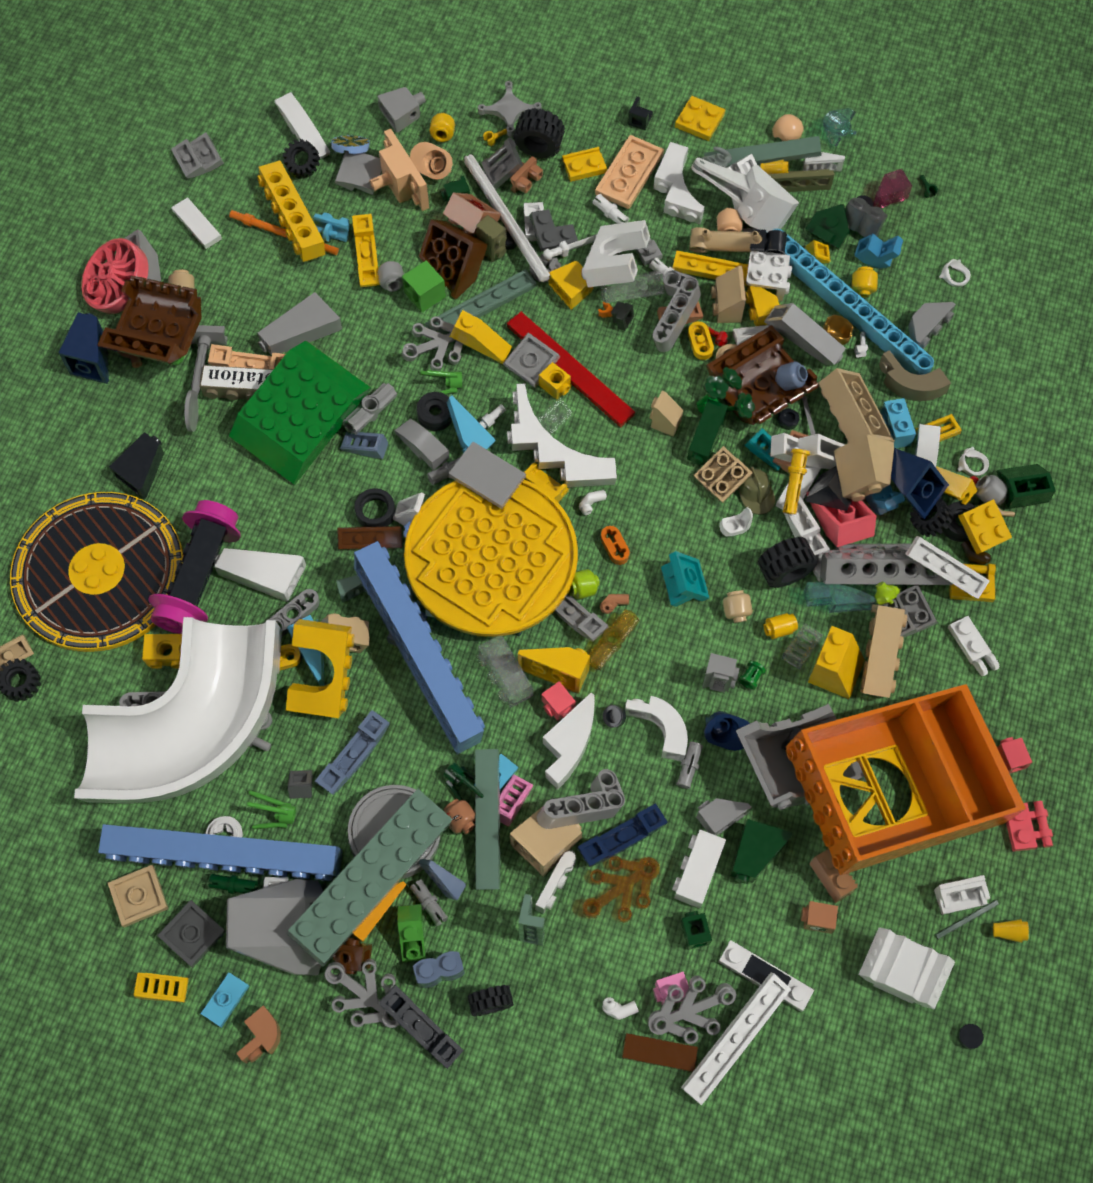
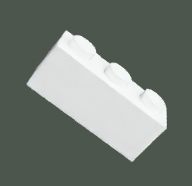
M699 830L698 836H692L688 848L692 849L690 857H684L680 868L684 870L682 878H676L672 889L676 891L674 899L699 909L701 908L726 839L703 830Z

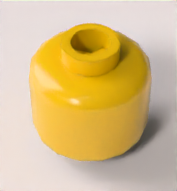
M438 113L431 119L430 135L438 142L449 141L454 134V119L446 113Z
M859 267L853 272L851 288L862 298L870 297V294L877 291L878 273L872 267Z

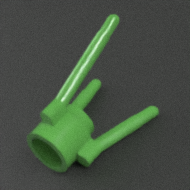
M420 371L421 375L445 377V385L450 386V388L440 391L441 393H457V388H462V372Z
M252 790L248 792L249 795L275 804L277 807L247 802V806L275 812V820H279V822L252 825V829L287 828L288 824L293 825L296 806Z

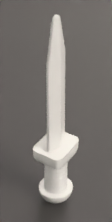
M596 235L568 245L565 241H562L559 247L551 250L545 249L543 256L546 260H552V257L558 255L566 257L569 250L594 242Z

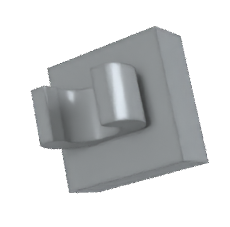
M649 239L646 248L636 249L644 266L650 264L652 260L656 262L655 258L662 259V253L654 240Z

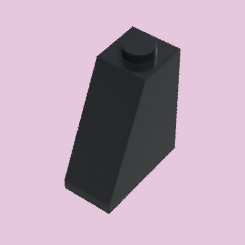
M145 432L109 466L113 475L143 499L148 496L164 455L161 441L153 435L151 437Z

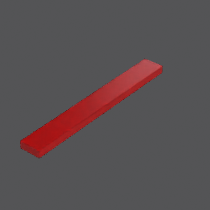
M522 311L507 323V327L521 340H523L527 333H530L558 353L560 358L555 364L571 376V384L620 428L635 416V411Z

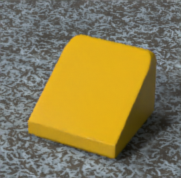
M813 240L805 246V250L818 261L830 263L829 245Z

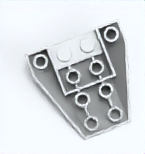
M295 879L227 899L226 948L293 975H318L321 965L287 935L292 925L324 892L318 880Z

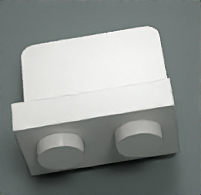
M751 251L746 284L748 286L776 289L778 301L783 302L784 295H788L790 289V282H787V278L791 277L792 266H789L790 255Z

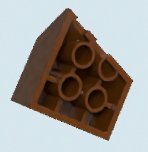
M431 219L419 258L423 262L427 260L444 279L445 287L450 290L451 296L457 299L476 281L488 244L473 235L467 234L447 221Z

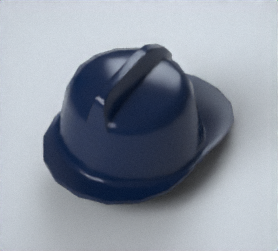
M718 711L709 717H705L706 727L704 736L709 743L727 750L737 751L744 749L736 730L750 724V722L725 711Z

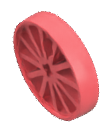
M123 238L112 239L101 245L90 257L83 272L81 289L86 303L106 314H116L124 311L128 298L121 292L125 280H130L132 275L146 278V280L148 278L149 266L145 253L137 245Z

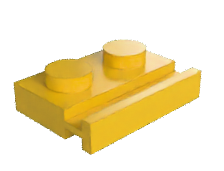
M599 147L562 155V161L565 164L570 182L607 172V167Z

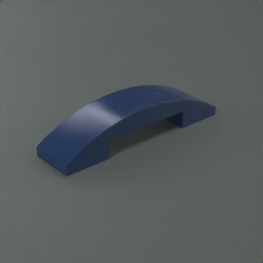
M655 803L637 813L632 819L599 837L598 835L577 848L587 865L592 867L632 847L665 826L668 822Z

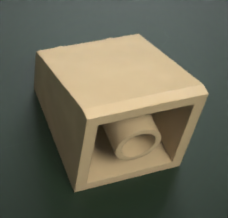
M865 434L834 450L842 496L844 498L852 499L855 502L865 499V496L882 491V488L890 485L894 453L893 442Z
M540 808L510 833L511 846L544 877L559 862L564 852L571 850L582 838V827L579 824L552 829L542 828L536 818L541 810Z

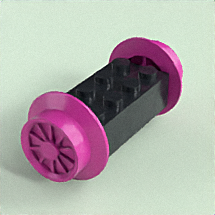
M200 500L194 511H187L183 514L182 519L192 529L190 542L186 544L183 551L182 563H178L174 582L170 583L167 591L168 595L153 594L148 599L149 603L154 607L150 619L158 627L175 634H182L183 617H193L203 622L208 621L207 614L198 608V605L213 570L214 562L219 555L223 542H236L241 537L239 530L235 527L239 517L229 507L210 500Z

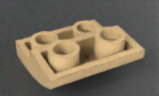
M723 446L694 474V477L723 503L753 472Z

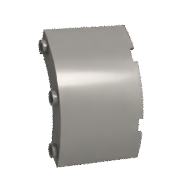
M829 704L801 715L802 720L796 722L787 719L775 722L769 727L768 723L754 721L736 730L772 807L782 810L801 804L810 806L805 799L802 784L796 778L793 763L788 759L786 750L781 747L783 741L796 726L806 729L837 720ZM857 761L848 766L843 773L844 777L860 781L866 780ZM840 785V791L849 788L847 786Z

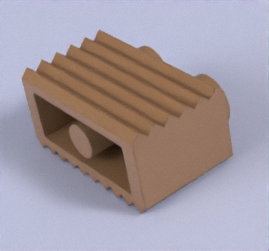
M829 849L814 857L810 862V866L835 903L852 894L858 887V884H855V880L852 879L853 876L849 875L850 873L839 874L838 869L832 863V855Z

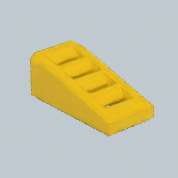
M138 972L134 997L145 1000L185 1003L189 978ZM146 980H149L148 989L146 993L144 992ZM155 981H159L157 994H154ZM169 982L168 993L164 995L165 983ZM175 983H179L177 996H173Z

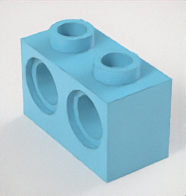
M905 399L885 401L880 413L895 440L893 442L894 448L911 446L916 432Z

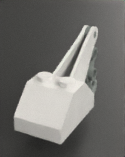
M721 147L713 148L714 151L720 152L716 155L705 156L702 159L696 158L691 169L732 197L734 209L739 212L740 217L751 227L766 230L767 233L773 229H782L799 204L794 197L758 165L752 166L747 175L726 168L727 164L732 161V156Z

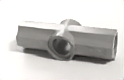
M383 383L371 395L364 397L362 404L343 420L346 430L350 434L357 435L369 422L375 421L378 418V414L397 397L394 387L389 383Z

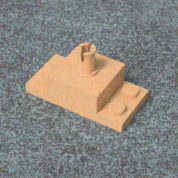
M392 129L384 131L385 140H383L385 149L379 151L382 175L369 180L371 187L376 191L388 185L399 203L412 198L414 204L419 205L422 211L429 209L426 182Z

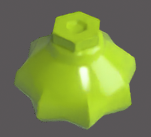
M882 581L875 586L877 592L874 596V601L879 605L885 603L893 604V599L900 593V589Z

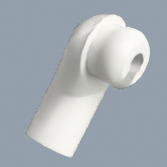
M600 490L587 493L579 503V510H581L582 514L589 515L593 510L591 505L594 502L606 500V492Z

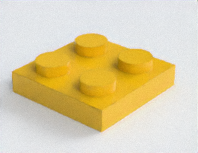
M691 96L676 120L675 128L709 141L724 117L726 109Z
M994 499L958 516L976 554L982 553L1012 538Z

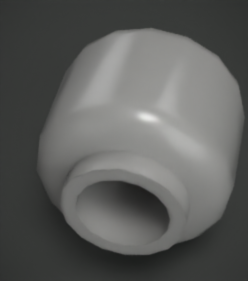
M387 261L378 268V278L382 288L388 291H397L403 286L402 275H404V272L398 262Z
M985 475L975 485L977 489L976 495L984 503L994 499L997 505H1001L1007 499L1008 487L996 475Z

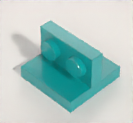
M677 551L669 554L671 562L661 566L671 605L677 607L693 598L700 601L709 599L699 559Z

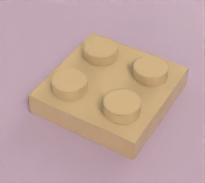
M153 865L108 883L121 925L124 928L169 909Z

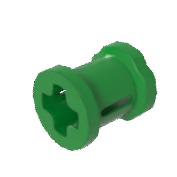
M750 660L747 664L748 668L738 678V681L744 687L755 690L758 679L761 675L765 674L766 669L760 663Z

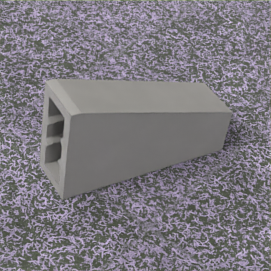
M314 292L259 331L258 337L260 341L258 344L264 352L268 351L271 355L272 352L284 353L304 341L312 342L342 329L341 320Z
M794 303L775 305L764 321L767 325H772L780 334L824 365H835L843 357L842 354L846 348Z

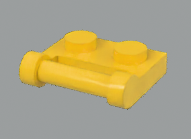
M964 564L979 574H986V579L990 581L979 599L974 598L954 584L950 585V599L994 602L995 564Z

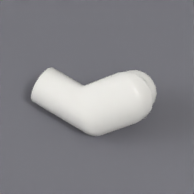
M611 997L603 1001V1011L617 1020L639 1012L635 1001L623 1006L615 1002Z

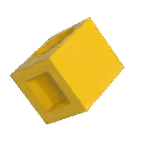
M552 362L539 374V386L556 400L561 395L564 396L569 392L571 376Z

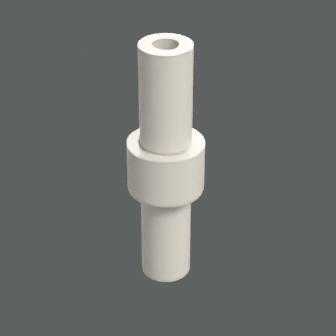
M500 404L490 414H485L479 423L484 428H489L495 423L494 420L503 414L506 409Z

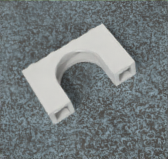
M645 220L600 227L594 244L591 246L589 256L586 258V263L582 268V277L586 280L588 287L634 282L638 269L633 253L615 254L647 247L650 234Z

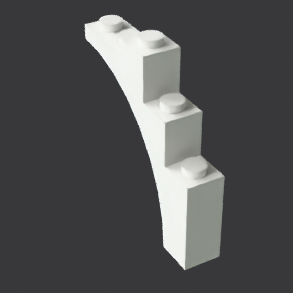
M517 384L516 391L512 392L513 404H517V411H514L515 424H511V431H507V442L512 444V451L534 450V462H538V469L560 468V479L565 481L567 487L615 485L617 479L615 458H598L585 455L566 447L554 439L542 427L534 415L527 398L525 384Z

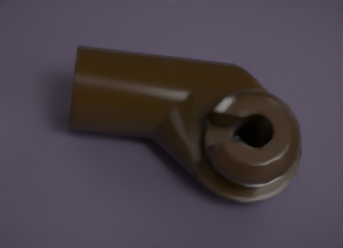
M970 540L961 544V548L970 563L985 565L991 561V555L987 552L976 554Z

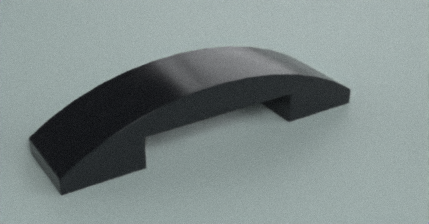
M396 985L379 1001L378 1004L446 1069L464 1051Z

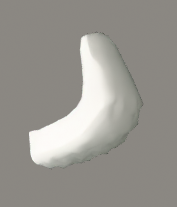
M747 507L736 516L723 518L719 523L722 534L727 537L746 532L752 523L753 514L751 509Z

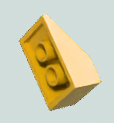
M570 647L519 650V670L554 684L560 681L566 689L579 694L589 672L590 655L586 651Z

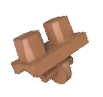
M532 156L510 177L513 185L511 187L512 192L516 193L520 190L527 193L532 187V182L529 179L533 178L539 181L542 178L543 170L537 166L536 158Z

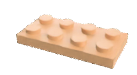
M630 135L596 187L595 195L602 194L608 201L630 209L662 158L664 149Z

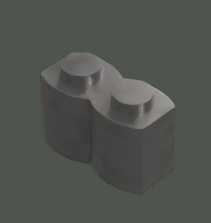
M853 197L845 209L849 228L857 231L863 237L871 234L878 236L888 216L881 208L871 207L862 198Z

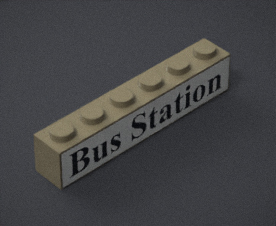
M203 365L200 388L203 396L210 399L249 400L273 369Z

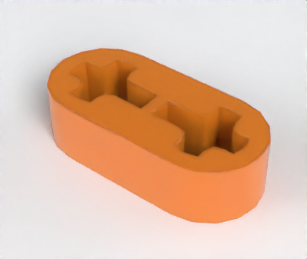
M614 526L603 528L601 531V542L611 561L616 565L625 564L629 559L630 551L620 531ZM608 533L611 536L614 535V543L610 538H607ZM616 548H618L620 553L624 552L622 558L619 555L616 556Z

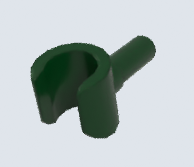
M921 175L919 178L926 189L924 196L929 198L931 195L930 191L935 196L938 192V187L935 184H929L924 175Z

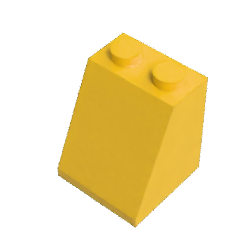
M831 626L808 683L850 699L865 661L853 634Z

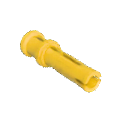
M791 449L793 455L791 466L788 467L790 476L783 513L797 514L803 475L807 473L805 467L807 456L810 455V451L803 449Z

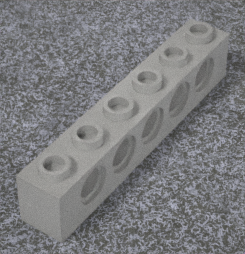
M830 550L829 553H822L820 578L825 584H878L883 581L886 584L953 585L933 571L926 570L925 566L905 555L906 552L901 550H895L893 553H885L881 550H873L872 553H864L860 550H852L851 553ZM849 563L847 569L841 570L843 564ZM870 563L868 569L862 570L865 564ZM892 563L889 569L884 570L886 564ZM913 563L909 570H905L908 564Z

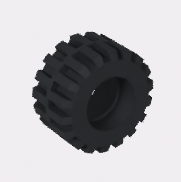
M541 108L527 109L519 116L513 140L516 146H518L517 148L523 151L524 154H528L530 157H537L538 159H548L554 157L559 152L565 133V126L562 120L558 119V116L550 111H545Z
M794 537L783 540L767 549L759 557L757 563L768 585L772 588H777L803 579L815 569L818 561L806 538Z

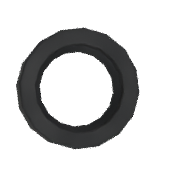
M371 488L362 492L357 497L354 506L357 520L362 527L389 526L393 521L396 510L392 496L387 491L378 488ZM381 500L387 504V513L381 518L369 519L363 514L364 505L369 501Z

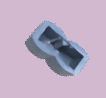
M456 951L446 952L437 959H423L413 966L420 988L436 986L442 980L453 981L465 974L460 954Z

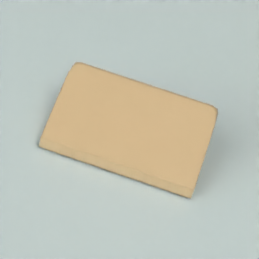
M24 634L0 646V671H3L1 668L3 664L6 667L9 665L7 661L11 660L14 663L16 658L21 661L34 654Z

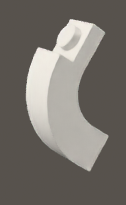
M651 696L649 704L640 699L627 700L625 707L627 716L652 721L661 729L664 736L661 757L682 762L687 749V730L680 714L670 704L657 697Z

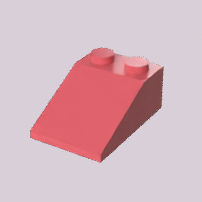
M852 501L847 511L810 503L826 536L836 547L873 537L875 534L877 516L863 501Z

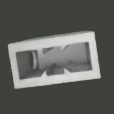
M406 87L377 96L380 111L396 133L420 117L419 105L426 102L422 92L412 96Z

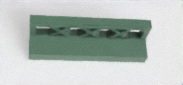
M524 894L518 922L519 940L543 946L545 918L532 916V895Z

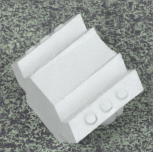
M879 927L859 975L866 981L873 983L874 987L909 1003L915 1002L923 1007L935 1009L955 961L949 956L938 954L934 949L917 944L905 936L896 935L890 929Z

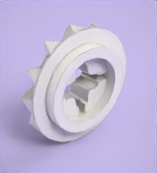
M229 816L214 819L206 830V834L215 835L223 833L226 825L227 832L233 834L230 836H243L240 823Z

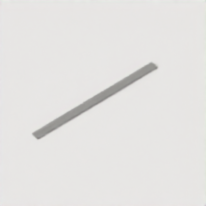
M804 396L802 400L810 433L815 435L807 398Z

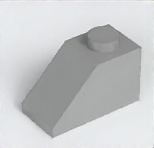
M716 798L712 802L707 800L698 807L699 811L696 818L708 833L718 836L750 812L751 806L748 803Z

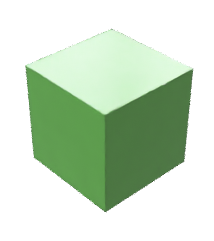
M427 260L402 275L404 293L421 312H424L446 297L444 279Z

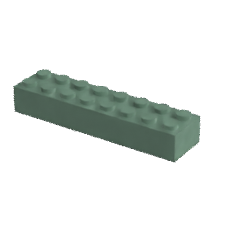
M417 789L292 925L287 935L323 967L448 828L453 819Z

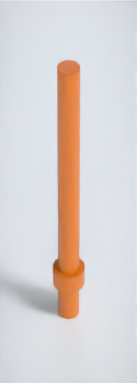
M231 210L229 214L230 218L241 221L246 226H255L287 238L286 229L256 219L251 214H242ZM324 243L325 252L333 255L338 254L339 248Z

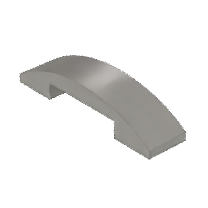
M569 594L566 595L562 603L554 611L571 628L592 642L609 628L595 613H589Z

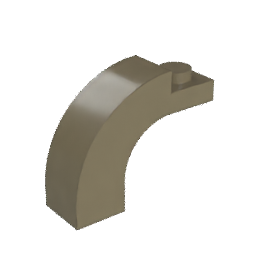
M890 350L882 354L879 365L881 371L886 374L883 383L896 395L913 401H929L947 394L951 382L940 368L924 375H916L906 371Z

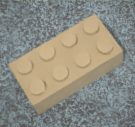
M836 368L819 382L822 389L821 393L827 399L831 413L836 416L839 422V429L848 440L847 444L865 434L891 442L895 441L860 373Z

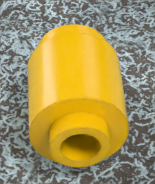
M784 613L767 618L766 624L763 627L767 636H770L771 639H777L793 634L798 629V623L794 614Z

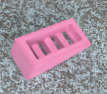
M516 775L512 776L500 794L501 823L510 826L532 790L533 784ZM513 785L519 787L520 789H522V790H524V791H523V792H520V791L514 789V788H513ZM510 793V794H512V795L518 797V800L515 799V798H513V797H511V796L508 795V794ZM506 801V802H508L509 804L513 805V807H510L509 805H507V804H505V803H503V802Z

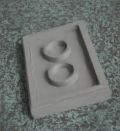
M472 442L449 472V477L502 509L525 479L526 474L477 443Z

